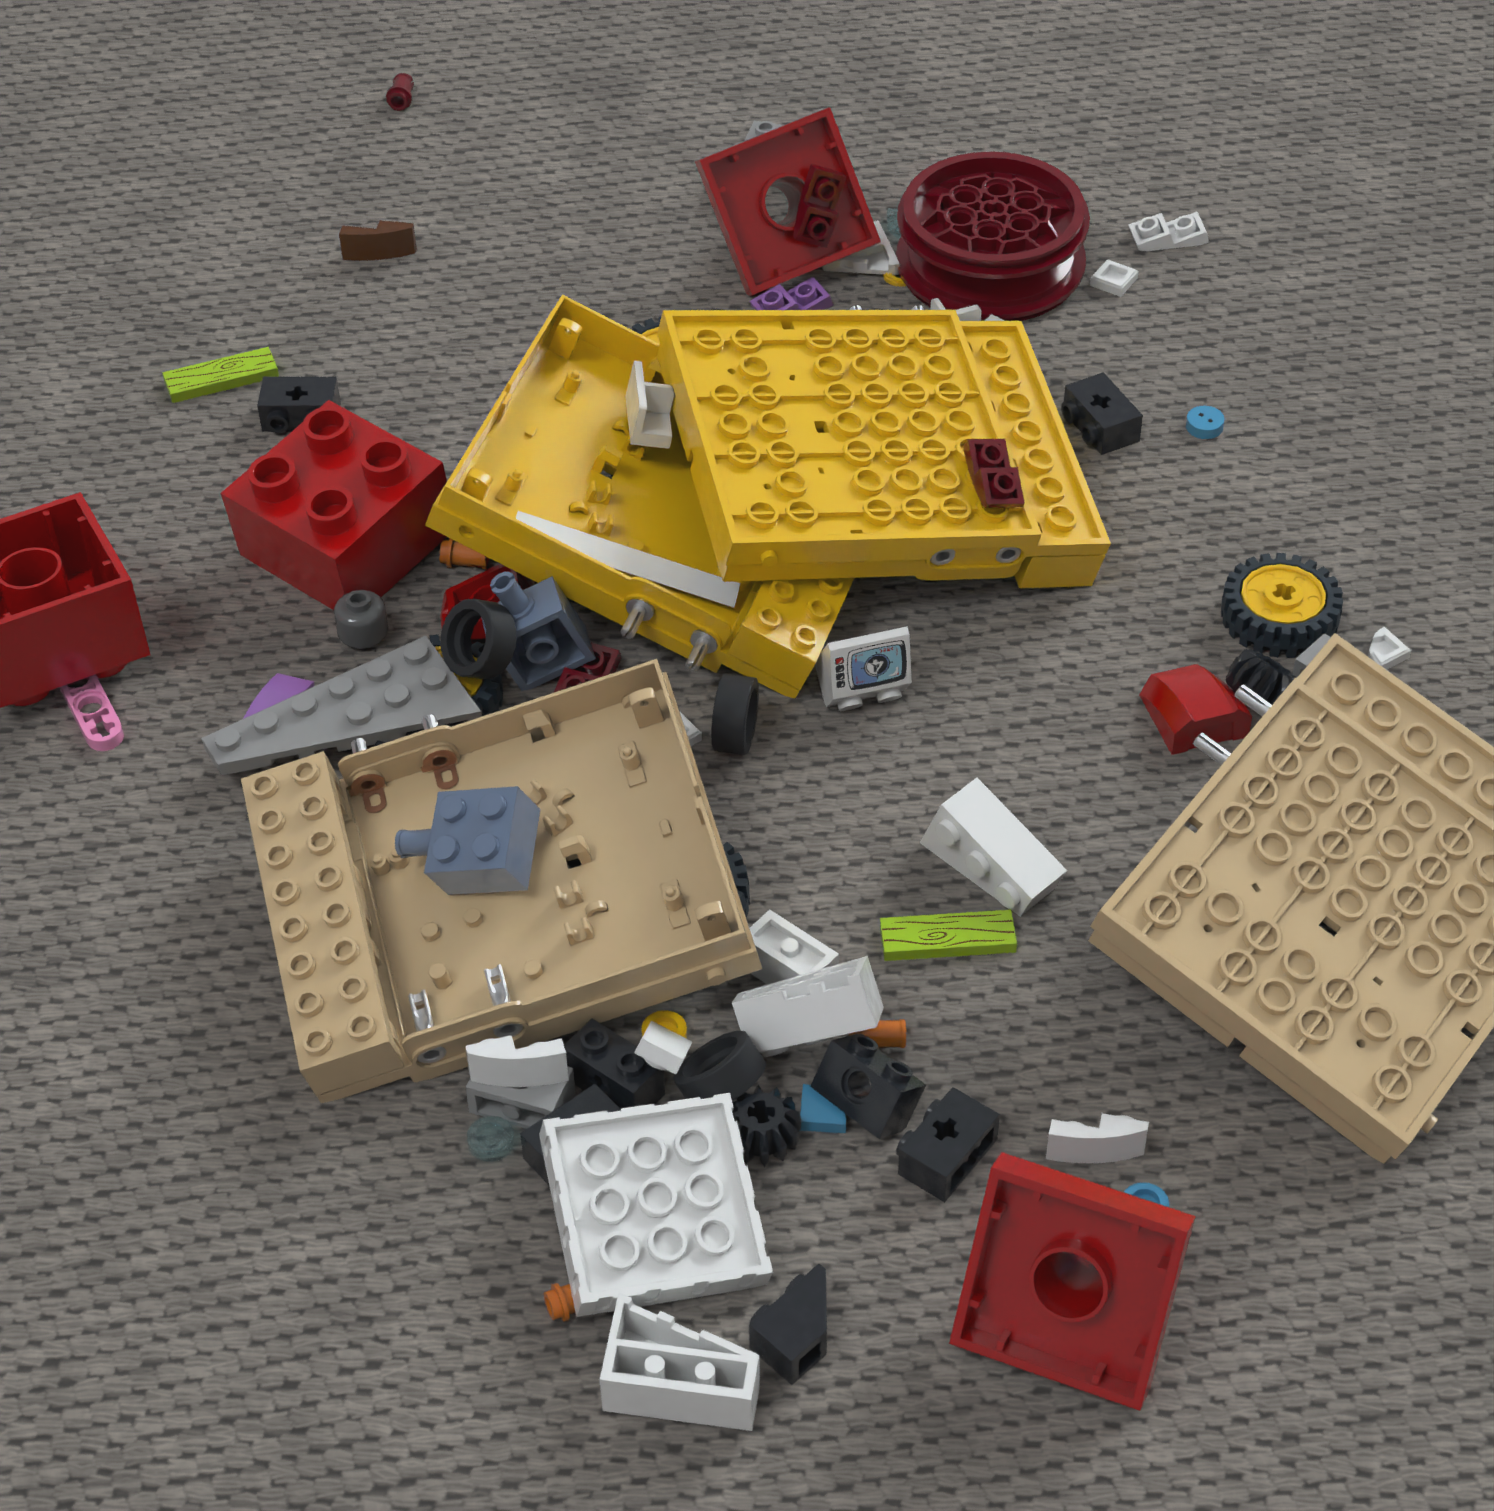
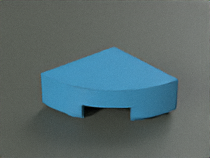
M803 1084L800 1110L801 1130L799 1131L846 1133L845 1113L811 1088L810 1085Z

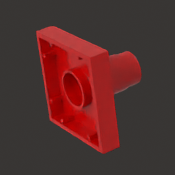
M830 107L695 161L744 290L748 296L757 294L881 242ZM811 164L842 172L847 177L835 208L839 217L827 248L793 238L799 201ZM769 187L780 189L788 200V212L779 223H776L769 216L766 209L765 198Z
M1001 1152L990 1169L949 1344L1140 1411L1151 1387L1196 1216Z

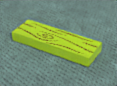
M269 347L162 372L172 403L261 382L263 377H279L278 368Z
M1011 910L880 918L884 961L1016 953L1017 940Z

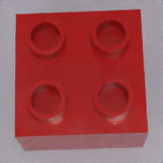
M330 400L325 402L320 408L310 412L298 427L268 453L257 458L246 472L220 493L240 555L334 610L336 602L343 595L352 591L366 590L382 597L447 537L425 526L434 502L447 483L443 462Z
M81 492L0 519V708L8 705L27 706L37 703L45 698L50 690L95 674L97 678L113 676L122 671L127 663L151 655L132 580Z

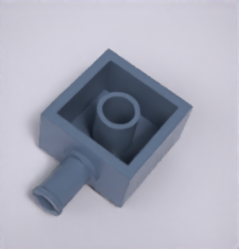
M511 572L499 573L492 579L490 587L500 600L497 603L506 607L514 619L517 631L516 648L512 661L506 670L521 691L533 689L560 676L564 667L575 669L596 659L585 624L553 576L525 590H522ZM482 619V623H483L484 630H485V634H486V628H485L484 620Z
M518 786L438 792L432 828L399 830L395 837V849L398 856H401L400 858L427 856L424 873L448 895L526 891L529 886L540 808Z

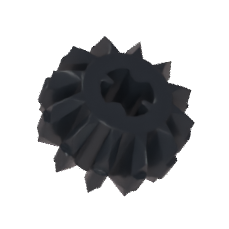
M1244 649L1231 664L1225 681L1234 693H1236L1241 685H1245L1273 705L1296 676L1292 675L1290 670L1284 668L1279 662L1274 661L1269 656H1265L1259 651H1253L1252 649Z
M758 1084L754 1094L750 1095L745 1092L737 1098V1101H732L734 1107L732 1113L734 1121H737L744 1149L743 1158L745 1164L751 1161L755 1155L760 1156V1161L765 1167L769 1161V1155L773 1154L777 1159L784 1161L787 1149H796V1145L799 1142V1130H801V1116L798 1111H795V1103L792 1097L781 1098L778 1087L770 1093H763Z

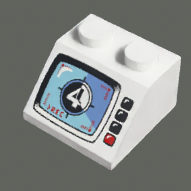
M908 626L828 643L821 651L815 664L826 707L838 705L839 711H846L862 706L863 699L877 697L878 703H883L901 698V691H904L912 683Z

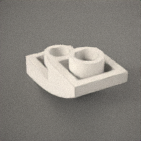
M1198 212L1181 216L1169 222H1165L1162 213L1129 224V229L1139 251L1172 249L1209 243L1207 231Z
M651 1021L634 1053L643 1057L650 1066L656 1069L668 1070L677 1074L692 1041Z
M511 1035L496 1039H485L479 1043L465 1046L469 1075L472 1082L500 1087H535L569 1081L566 1051L562 1038L548 1042H536L519 1049H515Z
M1102 1113L1099 1128L1085 1126L1076 1121L1065 1122L1052 1119L1048 1134L1046 1159L1070 1163H1107L1142 1156L1145 1151L1149 1122L1135 1120L1125 1115L1115 1116Z

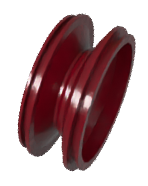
M974 152L949 157L920 172L910 182L899 202L897 223L901 237L896 250V257L900 263L898 273L911 293L930 308L931 300L938 298L946 310H957L978 305L981 309V321H985L991 314L1004 321H1024L1043 315L1058 307L1076 290L1083 279L1086 268V252L1083 243L1087 238L1090 224L1088 206L1079 187L1069 176L1058 168L1039 159L1008 152Z

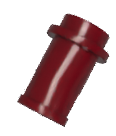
M397 74L394 77L393 86L387 91L386 101L394 110H404L412 102L411 91L414 87V82H412L413 78L409 74Z

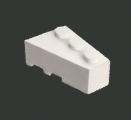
M975 778L941 804L920 841V844L1020 917L1053 891L1067 872L1060 862L978 778Z
M868 956L738 993L732 1002L740 1030L748 1034L763 1057H770L785 1052L789 1049L788 1046L802 1043L807 1045L816 1044L831 1037L876 1028L884 1008Z
M618 1293L599 1379L602 1410L752 1431L760 1390L759 1355L707 1331L702 1330L699 1334L675 1323L673 1316L662 1311L658 1315L633 1304L631 1297Z

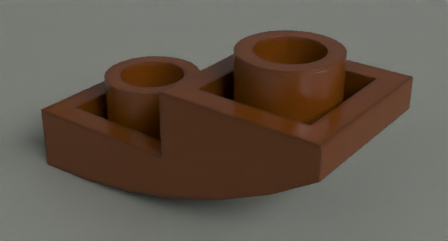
M380 220L376 229L342 226L339 232L343 260L370 261L392 259L415 254L417 250L414 223Z

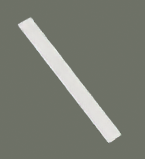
M521 511L517 512V520L614 569L733 608L735 607L740 583L723 582L722 577Z

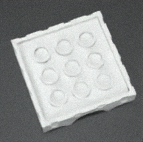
M730 1093L717 1094L712 1098L705 1099L696 1097L669 1101L667 1104L657 1106L648 1104L621 1108L620 1111L609 1113L607 1111L579 1114L568 1119L560 1120L559 1117L543 1120L539 1137L576 1317L615 1311L618 1293L631 1297L633 1304L641 1307L767 1285L773 1270L770 1257H767L764 1247L766 1243L759 1211H756L754 1205L755 1195L748 1166H745L744 1149L737 1121H734L732 1113L734 1107Z

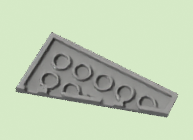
M423 636L201 739L207 754L222 776L271 766L277 758L296 754L301 759L315 754L316 750L336 746L338 752L352 749L351 742L353 740L356 741L357 738L364 739L366 746L374 745L377 740L389 742L404 737L406 732L424 729L422 719L427 717V715H434L437 718L438 726L464 720L470 721L482 717V713L454 673L450 671L427 636Z

